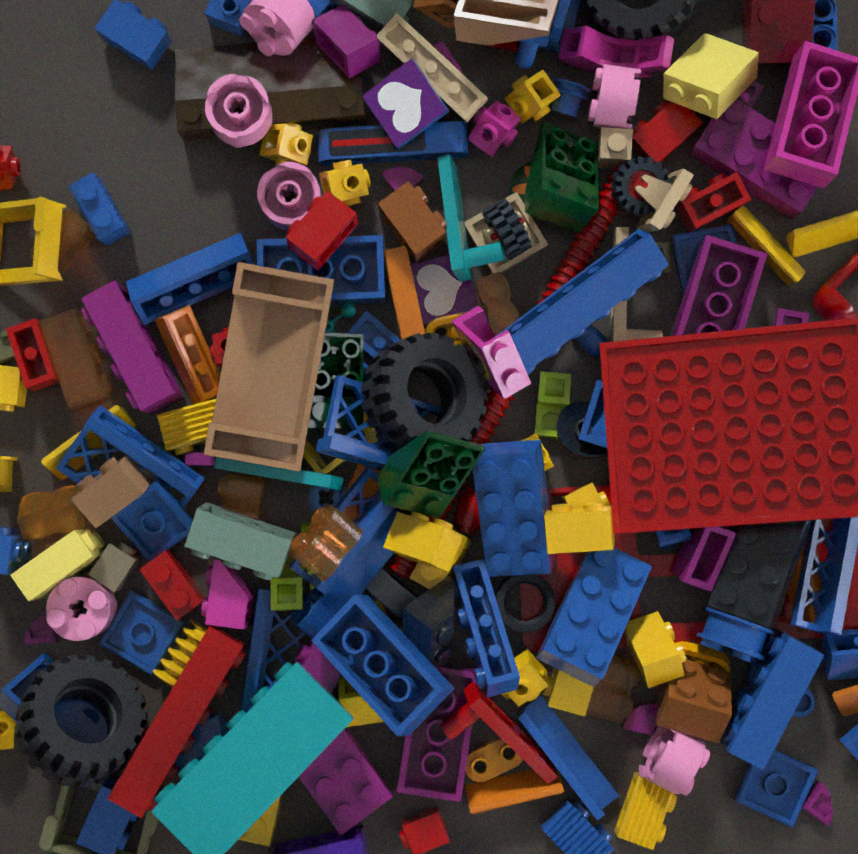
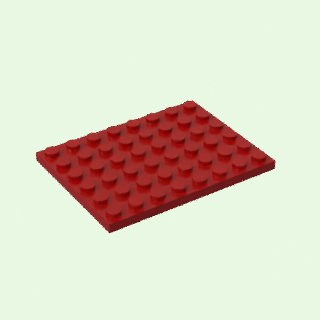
M858 318L599 343L614 534L858 517Z

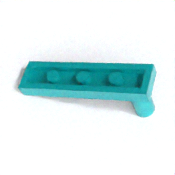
M450 155L440 156L437 158L445 221L447 223L446 230L451 270L458 280L463 282L472 280L471 268L505 260V251L501 241L468 249L458 167Z
M216 457L214 466L216 469L341 490L343 478L304 470L295 471Z

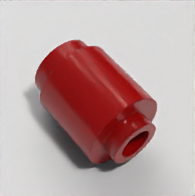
M466 487L465 493H461L453 522L458 523L457 530L475 535L476 529L481 530L476 490Z

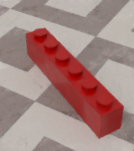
M210 625L109 794L108 800L139 818H142L146 810L151 812L155 808L157 803L153 799L159 794L157 792L163 781L169 784L179 768L178 765L174 764L180 752L186 755L196 739L191 733L197 724L203 727L213 709L207 706L213 696L220 698L229 683L225 679L230 667L237 670L246 654L241 650L244 642L217 626Z

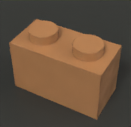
M127 454L118 461L112 457L99 468L101 471L99 475L94 478L89 474L76 485L78 492L72 497L71 501L95 528L143 495L152 483Z

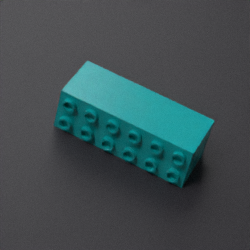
M287 662L274 675L277 682L271 689L267 686L263 687L250 700L254 706L247 713L243 710L239 711L227 723L226 726L230 731L224 737L220 734L215 736L202 749L206 755L200 761L196 758L190 761L180 771L178 776L182 780L176 786L173 783L167 785L153 799L157 805L151 812L192 854H225L354 719V716L299 662H296L293 666Z

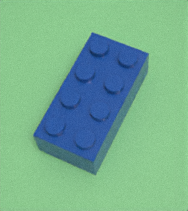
M383 235L348 236L318 271L289 249L286 238L256 239L258 266L334 279L330 305L386 303Z
M541 440L479 444L485 446V451L473 467L486 569L489 577L550 574L556 558L555 554L547 553L544 515L549 510Z
M613 548V550L584 552L536 659L592 687L600 683L606 674L652 566L616 548Z
M354 594L311 640L397 737L410 735L455 689L368 595Z
M778 628L775 629L773 635L768 634L762 653L765 660L759 659L755 664H751L747 672L749 680L744 689L740 688L736 692L732 701L734 706L732 716L720 739V742L729 753L761 770H764L824 657V654Z

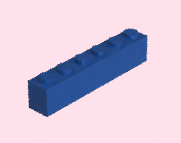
M638 229L499 334L506 330L510 332L526 372L529 375L535 369L536 364L544 358H550L557 354L564 343L581 336L586 331L588 325L595 320L605 318L611 312L612 307L620 301H626L633 297L637 292L636 289L644 283L657 279L669 263L652 236Z

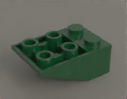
M543 122L540 127L525 188V213L580 233L599 210L597 143L588 138L567 132L560 127H554Z
M325 332L308 430L325 431L336 376H344L363 383V334ZM343 386L342 398L348 407L358 401L352 388ZM360 404L350 411L358 426L364 423V411ZM344 415L337 419L335 431H352Z
M428 430L393 453L378 475L377 481L383 504L440 518L485 451V446Z

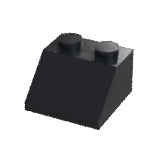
M450 576L403 608L402 632L435 668L446 664L452 655L455 611L454 581Z

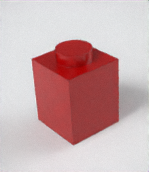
M438 806L402 821L403 830L399 831V835L405 850L411 848L413 854H422L450 842L449 833Z

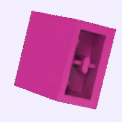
M215 559L213 565H208L206 584H210L209 596L203 599L201 616L206 617L205 625L245 629L252 624L255 592L237 569L223 565V559Z

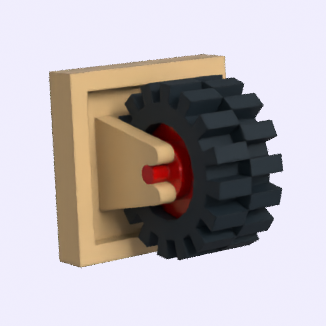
M637 157L618 167V171L614 172L612 176L614 180L610 183V188H613L612 199L615 198L617 200L616 205L618 208L622 207L624 209L623 212L627 214L632 213L635 216L642 215L635 226L636 228L646 233L661 230L662 227L666 229L675 217L676 212L672 210L679 200L682 202L691 191L692 185L689 183L694 175L684 168L669 173L667 169L663 170L661 168L662 163L659 161L654 162V158Z
M517 192L507 198H503L465 222L466 231L476 247L502 242L505 260L486 264L494 278L548 247L547 241L531 215L525 213V205Z

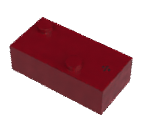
M744 0L742 46L759 52L758 63H791L793 56L805 41L812 43L815 0Z

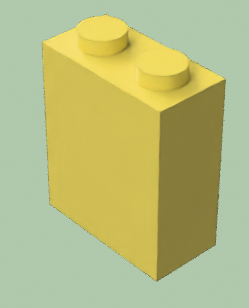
M704 33L664 73L663 99L718 119L757 78L759 52Z
M89 529L73 530L12 573L11 577L28 601L46 598L60 582L76 577L96 563L104 552L103 547H105V543L96 531L91 533Z

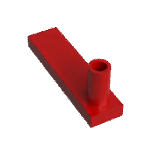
M474 682L463 689L467 703L440 724L448 738L454 739L481 718L547 784L558 777L552 761L545 752L490 697L486 698L485 693Z

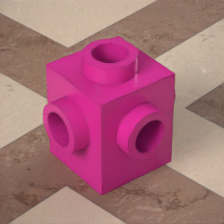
M496 100L489 108L483 106L473 119L476 126L468 140L490 157H493L503 146L509 147L519 133L515 128L521 118L510 107Z

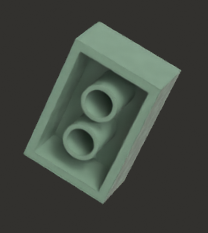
M206 502L196 510L184 547L192 549L191 554L197 557L210 559V556L223 559L222 564L227 567L240 570L244 566L253 569L255 576L272 580V577L279 578L296 532Z

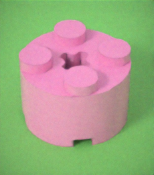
M252 0L244 9L239 21L241 26L257 42L258 49L264 55L272 56L277 54L286 56L291 54L313 29L312 20L315 18V15L307 0Z
M603 64L602 68L596 69L592 90L598 91L597 100L592 99L590 102L587 120L593 122V127L632 129L633 124H627V120L631 121V116H635L640 80H636L634 77H639L641 69Z
M228 74L217 79L210 86L205 102V114L213 131L222 141L233 147L241 148L260 141L266 135L273 122L272 108L264 87L256 79L250 76ZM239 107L241 110L244 111L238 114L237 112H234V109Z
M283 162L267 171L261 177L257 189V198L264 215L272 225L284 231H287L294 221H300L308 213L307 208L317 196L322 197L319 183L313 173L304 165L295 162ZM291 192H294L296 199L286 202L285 197H289Z
M89 575L68 578L60 582L50 593L46 604V620L48 625L65 639L72 641L87 640L102 634L108 629L118 611L117 599L112 590ZM84 602L83 607L87 609L86 613L80 614L78 603Z
M657 726L654 735L650 736L642 753V756L646 757L647 760L645 766L639 764V775L673 794L681 793L687 796L694 786V776L699 767L703 768L710 757V751L705 749V739Z

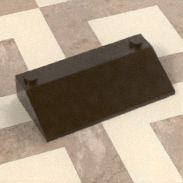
M315 37L304 38L297 48L286 56L277 54L266 56L258 49L257 42L175 49L177 131L183 141L214 138V131L205 114L207 92L217 79L228 74L253 77L264 87L272 108V125L334 119L335 127L366 125L364 98L362 97V74L359 73L348 78L316 44ZM239 107L234 109V112H237L238 114L244 111L241 110Z

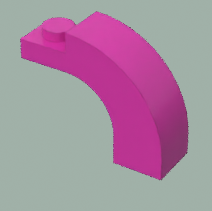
M587 25L563 29L558 60L595 73L597 68H602L603 64L641 69V74L638 78L653 77V72L670 68L674 38L662 35L648 39L627 40L604 35Z

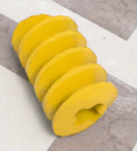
M191 620L195 626L194 629L186 627L182 629L188 638L186 640L181 638L175 639L180 649L169 648L167 650L173 659L171 661L163 658L160 660L165 670L154 669L152 671L161 681L172 688L207 631L206 627L194 620Z

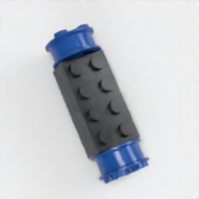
M812 520L735 526V538L717 577L707 605L712 608L706 607L705 610L709 613L703 632L696 635L702 638V645L724 653L726 647L733 649L732 656L754 664L757 658L765 660V657L761 655L768 634H774L772 630H775Z

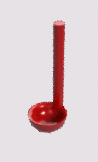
M858 252L827 280L814 295V309L825 321L856 318L855 310L836 289L858 269Z

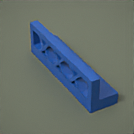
M366 466L288 565L324 595H327L395 508L383 504L380 489L372 497L363 498L362 487L369 478L378 484V474L370 467ZM357 504L358 515L351 522L343 523V511L349 505ZM337 529L338 541L334 546L323 547V536L326 532ZM318 554V566L309 575L300 568V565L307 556Z
M858 517L833 519L832 528L828 531H825L821 520H812L807 536L791 625L820 634L841 635L858 546ZM823 541L827 549L826 559L820 562L815 551L817 544ZM817 572L822 583L821 588L814 593L809 583L811 575ZM810 603L816 611L814 623L803 620L804 609Z
M540 694L536 699L530 701L516 712V715L598 821L605 815L602 809L619 797V795Z

